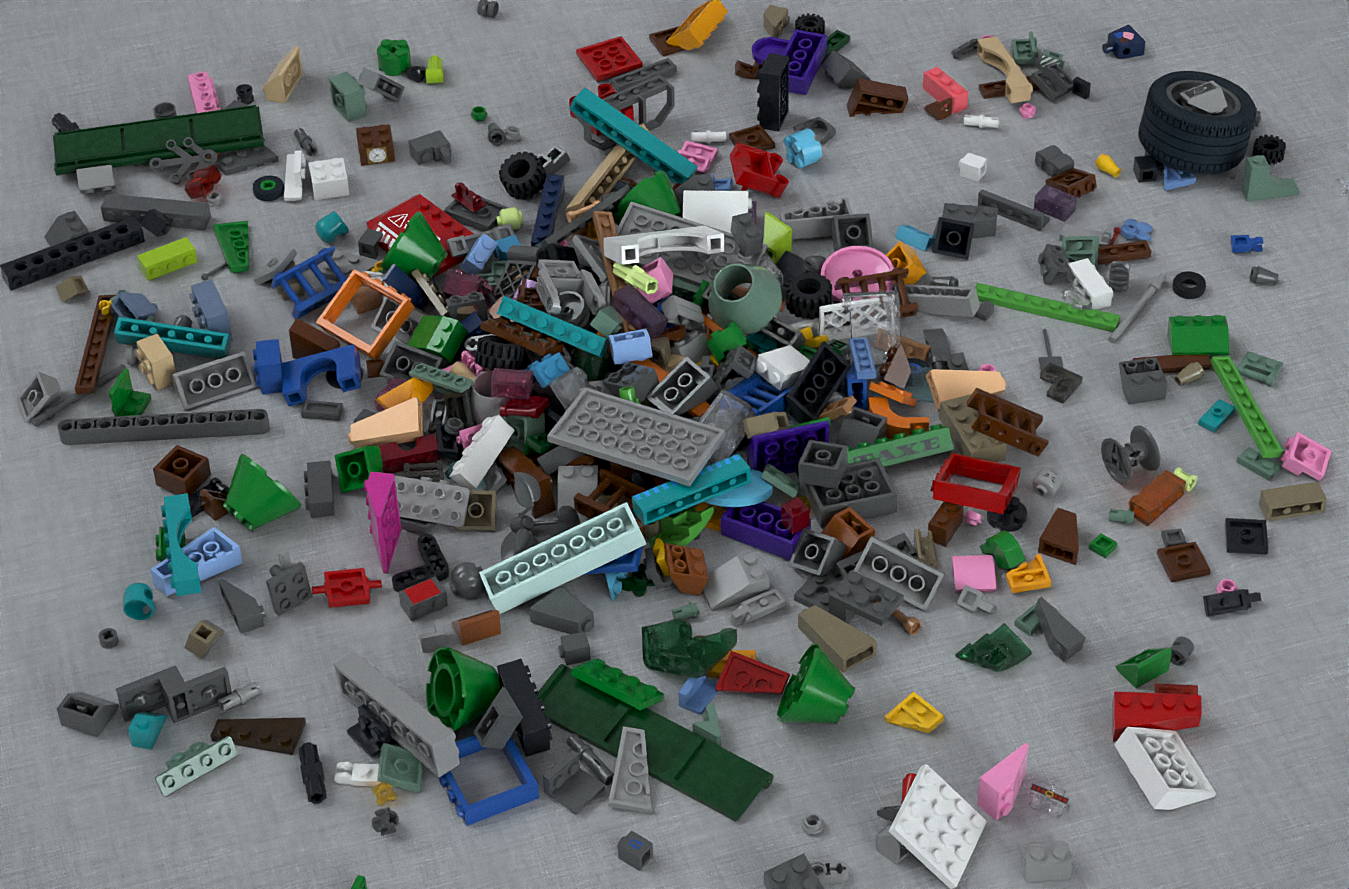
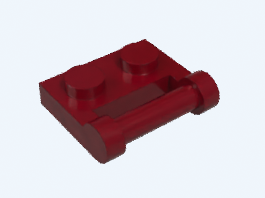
M515 395L511 397L506 405L500 407V416H531L533 419H538L549 406V400L540 396L523 397L522 395Z

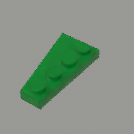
M248 221L213 224V231L230 272L240 273L249 271Z

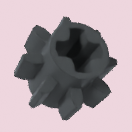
M390 807L375 811L376 817L372 819L373 829L376 832H381V836L396 832L395 826L399 824L397 813L392 810L390 811Z

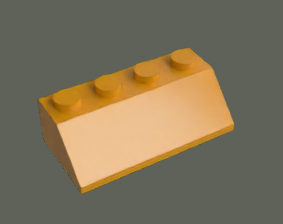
M720 0L705 2L689 14L666 42L673 46L678 45L686 50H691L694 47L698 49L704 44L703 41L711 36L710 33L718 28L717 24H720L725 19L724 16L728 12Z

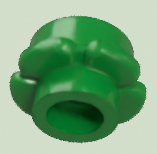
M482 106L474 107L471 112L472 119L479 122L483 121L488 115Z

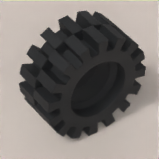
M807 13L806 16L802 14L801 17L798 16L795 20V29L824 35L825 20L823 17L820 18V15L815 16L813 13L812 15Z
M1266 134L1263 137L1261 135L1254 141L1253 156L1264 155L1269 165L1271 163L1275 165L1284 159L1286 143L1283 142L1282 138L1279 139L1278 136L1273 137L1270 134V137H1268Z

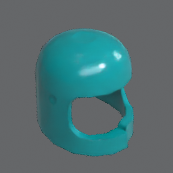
M335 211L321 218L315 225L317 235L322 241L327 243L335 241V238L340 234L344 236L349 233L348 227Z
M140 582L129 585L123 595L124 613L135 620L151 618L154 612H156L155 603L152 601V589ZM149 605L151 610L147 614L143 613L144 606Z

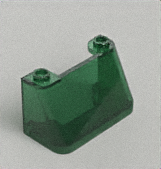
M673 619L642 627V653L645 666L650 670L691 678L706 676L737 644V629L724 628L718 633L706 636L699 635L693 638L691 625L688 621L682 619Z

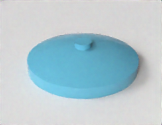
M750 469L751 483L704 502L724 507L755 505L771 497L773 485L761 478L762 472Z

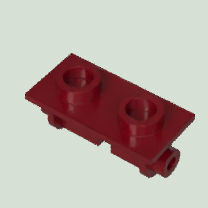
M457 182L455 184L456 192L451 194V196L471 212H475L487 205L480 195L468 190L464 183Z

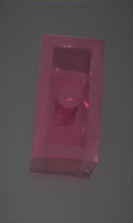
M494 368L490 380L491 397L529 400L533 390V371Z

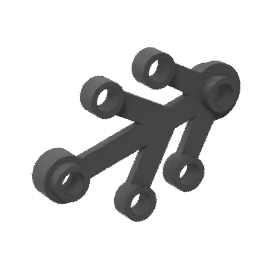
M186 137L183 140L184 147L192 149L198 154V156H191L177 146L174 140L170 139L166 142V148L169 151L175 152L181 158L167 160L152 158L149 162V167L152 172L159 173L164 167L182 165L176 173H172L170 176L173 184H179L181 178L191 165L199 163L195 170L188 173V179L191 182H196L206 166H213L217 162V154L211 149L203 150L194 143L192 138ZM191 141L192 144L186 145V142ZM169 143H174V147H168ZM207 155L212 156L210 160H206L205 157ZM159 162V165L155 167L153 166V163ZM196 174V178L191 179L190 175ZM174 176L179 177L177 181H173Z

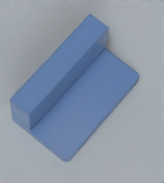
M699 664L678 692L679 706L699 715L704 712L706 704H709L718 692L715 691L717 682L706 678L705 666Z

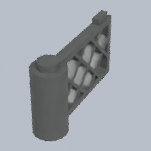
M520 245L510 246L507 252L509 260L493 292L494 297L499 299L513 289L514 293L508 296L513 298L517 291L516 287L520 285L522 278L533 280L531 275L538 261L547 260L545 248ZM512 267H517V268H518L517 270H515L514 272H512V273L510 274V271H511ZM528 268H531L528 273H526L525 275L523 274V271H525ZM520 274L521 277L513 282L512 279ZM510 281V285L503 289L504 284Z

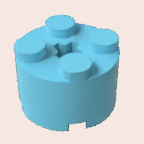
M806 128L783 139L787 149V161L793 163L798 168L813 164L822 157L821 145L819 140L815 141L813 137L815 133L811 129Z

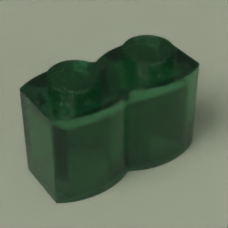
M574 348L570 364L583 376H586L590 382L603 381L605 379L610 359Z

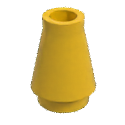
M1103 153L1096 159L1095 165H1097V169L1112 175L1114 178L1121 173V169L1109 155Z

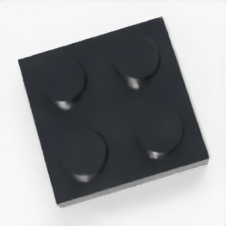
M1225 518L1227 553L1268 554L1266 520Z

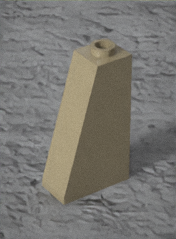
M814 605L798 614V628L812 643H816L822 648L842 673L876 655L877 641L818 606Z

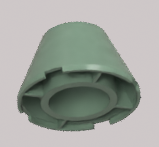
M753 264L727 265L717 273L709 294L708 306L711 317L722 329H726L729 324L736 322L745 335L756 333L768 326L772 318L778 314L782 302L781 287L776 277L764 267ZM743 283H752L749 292L744 297L733 301L728 300L730 292L736 286Z

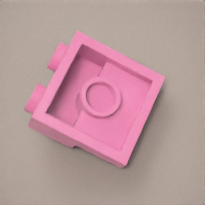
M1299 432L1292 438L1289 437L1284 445L1287 450L1280 457V460L1283 461L1281 467L1297 476L1304 472L1320 481L1324 477L1331 450Z

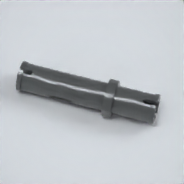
M577 734L571 735L566 741L567 745L579 754V760L584 761L605 785H610L613 782L614 773L593 753L590 745H586Z

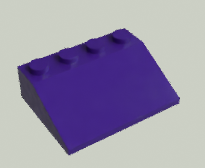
M829 421L752 436L747 449L748 466L750 469L763 472L768 463L785 474L796 472V466L809 440L829 443Z

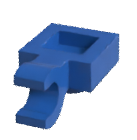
M1231 235L1232 253L1251 252V249L1255 252L1263 251L1262 245H1257L1263 244V237L1250 238L1249 235Z

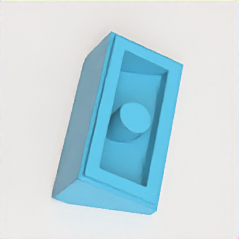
M908 224L898 227L895 235L896 239L922 251L927 250L932 245V235Z

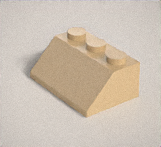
M296 46L282 57L279 64L276 65L274 72L270 74L269 80L263 86L266 100L285 103L303 75L299 46Z

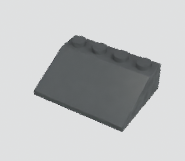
M879 458L848 464L837 489L805 483L814 515L820 528L826 527L835 514L848 507H851L863 519L897 512V493Z

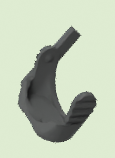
M820 117L793 127L794 131L811 127L827 130V133L820 141L823 145L836 134L835 128Z

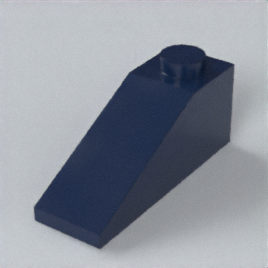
M393 264L382 279L388 286L396 289L398 294L404 293L407 297L411 298L410 302L414 307L422 310L427 305L429 297L420 286Z

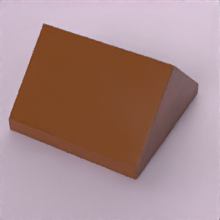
M488 610L452 622V626L462 646L501 634L498 610Z

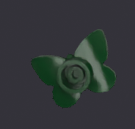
M644 563L639 565L638 572H633L632 577L620 580L622 582V590L633 591L636 597L644 596L646 587L655 586L653 581L648 580L645 574L646 566Z

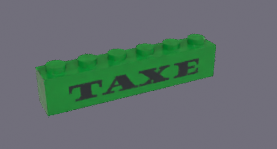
M936 424L930 426V430L924 431L923 428L912 430L910 435L899 433L895 434L893 439L887 440V437L875 439L876 443L862 442L852 449L848 446V464L879 458L882 466L885 467L954 450L949 427Z

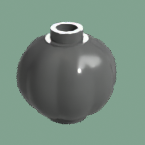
M463 562L457 565L451 574L452 582L449 583L452 593H457L465 599L479 597L485 590L484 583L479 572L483 571L482 567L476 568L475 564L470 562Z

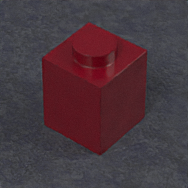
M798 497L781 505V523L792 534L809 526L810 509Z

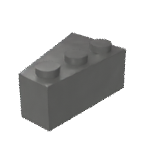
M944 203L942 218L975 224L973 238L991 237L996 234L998 208Z

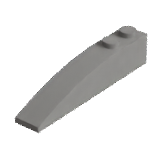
M894 284L889 294L893 296V305L899 306L901 299L897 284ZM905 284L908 301L911 303L917 302L918 312L974 317L980 307L976 288Z

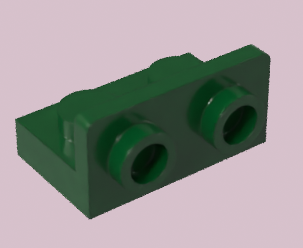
M550 431L528 436L525 440L524 454L526 456L536 453L545 454L559 445L548 442L547 435Z

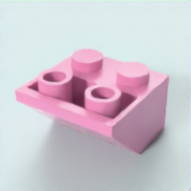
M662 257L641 267L648 275L658 281V289L655 293L648 295L638 288L635 290L631 287L640 310L644 307L652 306L656 301L661 298L665 299L672 293L673 272Z

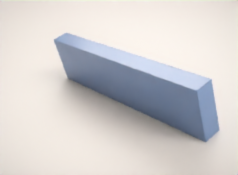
M868 338L849 339V347L857 379H875L876 369Z

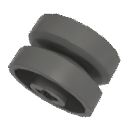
M574 291L559 293L560 306H562L560 314L550 315L589 330L593 316L582 296Z

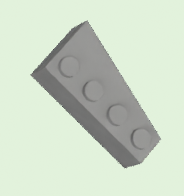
M848 197L842 198L841 202L837 203L832 200L828 201L827 205L824 206L815 204L810 205L806 210L798 208L780 212V221L792 228V240L811 239L814 237L826 238L832 236L831 221L834 216L853 215Z

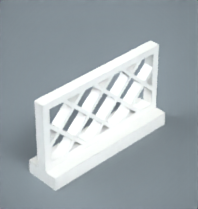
M892 294L820 306L817 336L827 334L829 341L836 339L848 344L849 339L852 338L875 339L878 328L894 332L892 327ZM888 301L886 306L883 308L879 307L882 302ZM864 305L870 306L866 311L860 310ZM851 308L852 310L847 315L842 313L845 309ZM874 309L879 311L874 317L869 315ZM824 312H834L829 318L824 316ZM856 312L861 314L856 320L851 318ZM883 314L887 316L885 319L878 320ZM838 315L841 316L842 319L838 323L833 321ZM865 318L869 319L868 322L860 323ZM847 321L851 322L850 325L842 326ZM829 324H831L832 326H834L833 328L824 329V328H826Z

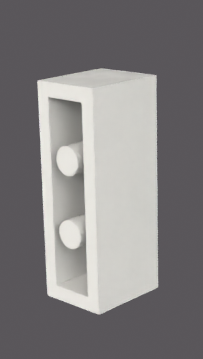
M1088 258L1068 263L1067 279L1088 308L1097 310L1111 306L1113 290L1107 285L1104 277L1098 273L1095 265H1092Z

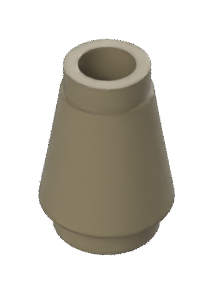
M1191 362L1175 375L1174 379L1181 386L1201 379V376L1204 375V370L1198 362Z

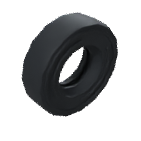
M1192 271L1181 272L1173 280V291L1176 295L1185 299L1199 298L1206 290L1204 277ZM1192 283L1195 284L1196 287L1188 288L1183 286L1182 284Z

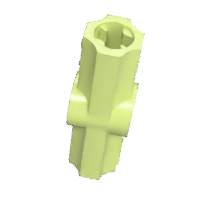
M617 262L613 265V273L623 279L633 289L636 290L638 288L648 295L657 291L658 281L639 266H632L631 264L622 265Z

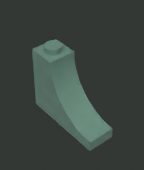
M1264 155L1246 157L1241 191L1247 202L1298 195L1299 189L1294 179L1278 178L1269 173V164Z

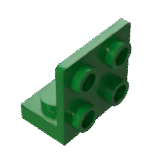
M124 368L121 375H118L114 386L109 390L114 417L142 415L151 401V394L133 391L129 369Z

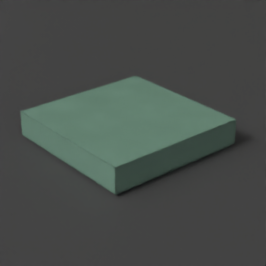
M767 463L763 469L761 478L792 498H795L800 488L799 482L771 464Z
M384 743L381 747L377 781L418 793L421 789L423 763L406 749Z

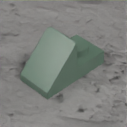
M715 703L706 704V713L703 714V721L692 724L693 733L721 747V733Z

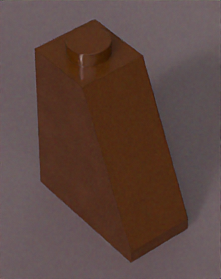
M295 319L289 329L294 359L340 348L339 340L300 319Z
M1057 507L1039 538L1038 553L1073 565L1077 564L1079 543L1076 513Z

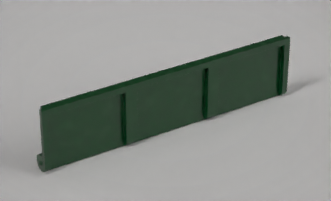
M250 105L58 132L53 135L54 171L56 176L77 173L76 169L112 165L113 168L149 163L152 158H160L161 160L181 158L175 152L169 151L166 148V142L170 139L174 140L177 146L189 155L198 156L192 149L184 147L183 140L186 137L192 138L194 143L203 150L211 149L215 153L264 147L265 139L263 138L259 106ZM191 141L186 142V145L192 144ZM169 143L168 147H174V143Z
M560 664L536 695L537 699H541L545 708L544 716H548L552 724L571 734H577L580 739L616 758L618 756L623 726L645 730L648 775L735 822L741 818L761 789H767L773 781L774 775L650 709L645 708L640 711L571 676L573 669L564 664Z

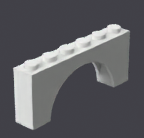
M697 226L604 238V256L624 265L639 263L640 256L655 252L697 251L706 254L724 252V234L707 226Z

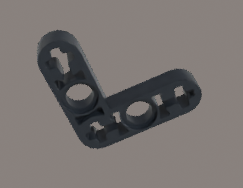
M424 534L417 540L419 552L426 565L399 572L392 577L393 589L396 592L434 576L438 581L448 578V564L433 535ZM431 555H437V556H438L437 559H433V560H432V559H429L428 557L431 556ZM417 575H425L423 579L416 578Z

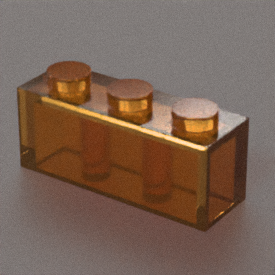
M1168 470L1161 475H1157L1151 484L1146 485L1138 495H1134L1130 499L1129 509L1135 512L1134 518L1149 526L1184 495L1186 481Z

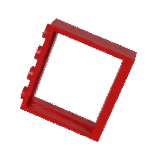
M952 453L948 460L945 459L944 466H941L940 472L936 474V478L932 482L930 489L933 492L932 499L1003 514L1018 487L1021 467ZM953 474L1003 484L998 493L949 481Z

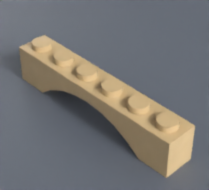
M997 36L978 39L977 54L982 62L997 67L1007 76L1005 95L1010 103L1030 100L1031 93L1033 92L1032 84L1028 82L1026 75H1023L1020 67L1016 65L1014 58L1005 49L1003 42H1000Z

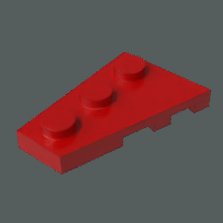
M731 651L715 691L782 695L790 674Z

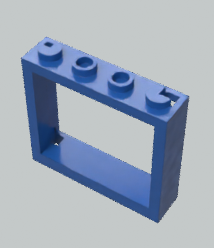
M475 735L455 742L459 749V759L487 749V747L481 746ZM512 737L509 738L502 750L519 778L521 786L468 805L451 771L439 777L441 786L443 788L446 787L448 790L449 801L456 805L455 810L458 817H462L467 826L539 799L538 783Z

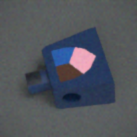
M1126 25L1108 34V41L1102 45V49L1105 54L1112 52L1118 59L1144 55L1146 41L1130 25Z

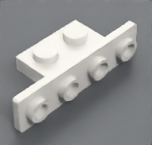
M295 151V154L287 155L285 201L302 200L303 179H306V157H304L302 151Z

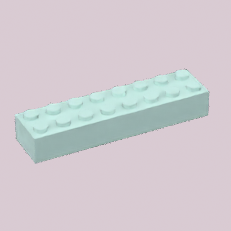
M626 502L479 572L493 606L501 614L647 543Z

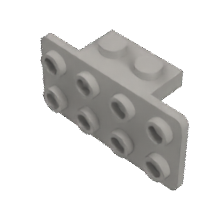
M395 476L400 517L456 527L464 526L470 496L468 488L451 485L450 481L440 480L439 483L432 482L433 479L421 477L419 480Z

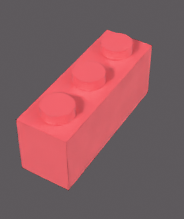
M938 67L924 72L923 89L939 102L951 97L953 114L967 108L968 91Z

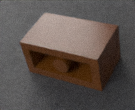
M943 501L928 523V530L932 532V541L944 547L947 546L963 522L964 506Z

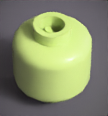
M516 207L502 209L499 212V216L496 217L498 226L510 224L512 230L520 229L521 224H523L521 210L518 211Z

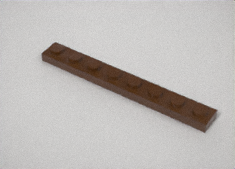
M116 295L98 296L75 385L76 394H89L96 391L115 315V310L110 307L109 314L102 315V309L99 310V303L102 300L110 301V298Z

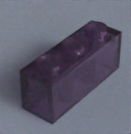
M632 284L614 291L610 305L636 330L647 329L650 339L664 332L668 319Z

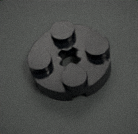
M1014 496L1011 498L1003 514L987 511L988 523L994 528L995 526L1000 527V531L1013 532L1019 530L1027 520L1026 507L1020 502L1019 498Z

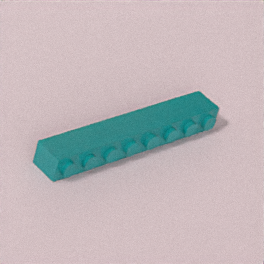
M584 87L573 99L569 108L570 111L654 170L664 171L668 175L669 180L674 184H683L694 176L698 168L697 165Z

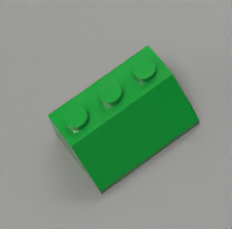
M1178 315L1169 317L1167 337L1172 355H1229V331L1225 316Z

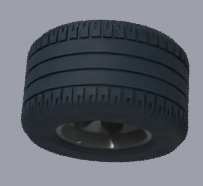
M1198 71L1171 72L1156 79L1150 86L1138 129V137L1146 152L1155 160L1168 167L1202 175L1223 173L1238 166L1243 160L1256 118V107L1244 89L1225 78ZM1213 80L1221 86L1228 107L1223 108V111L1219 113H1209L1189 104L1180 97L1179 93Z

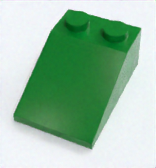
M423 316L407 345L439 356L446 362L451 363L468 330L456 319L446 316Z

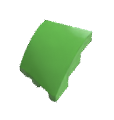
M708 506L702 511H697L696 508H687L660 519L662 532L648 539L650 547H654L656 538H661L664 545L667 543L685 547L706 526L714 513V507Z

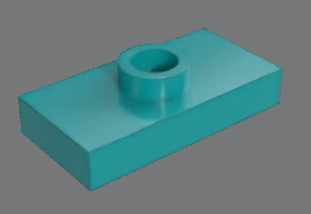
M1218 399L1198 420V425L1215 433L1235 412V406Z

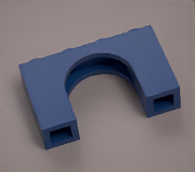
M352 344L283 362L282 394L288 406L305 403V400H307L308 383L313 377L325 371L337 372V381L343 392L361 388V362L355 345Z

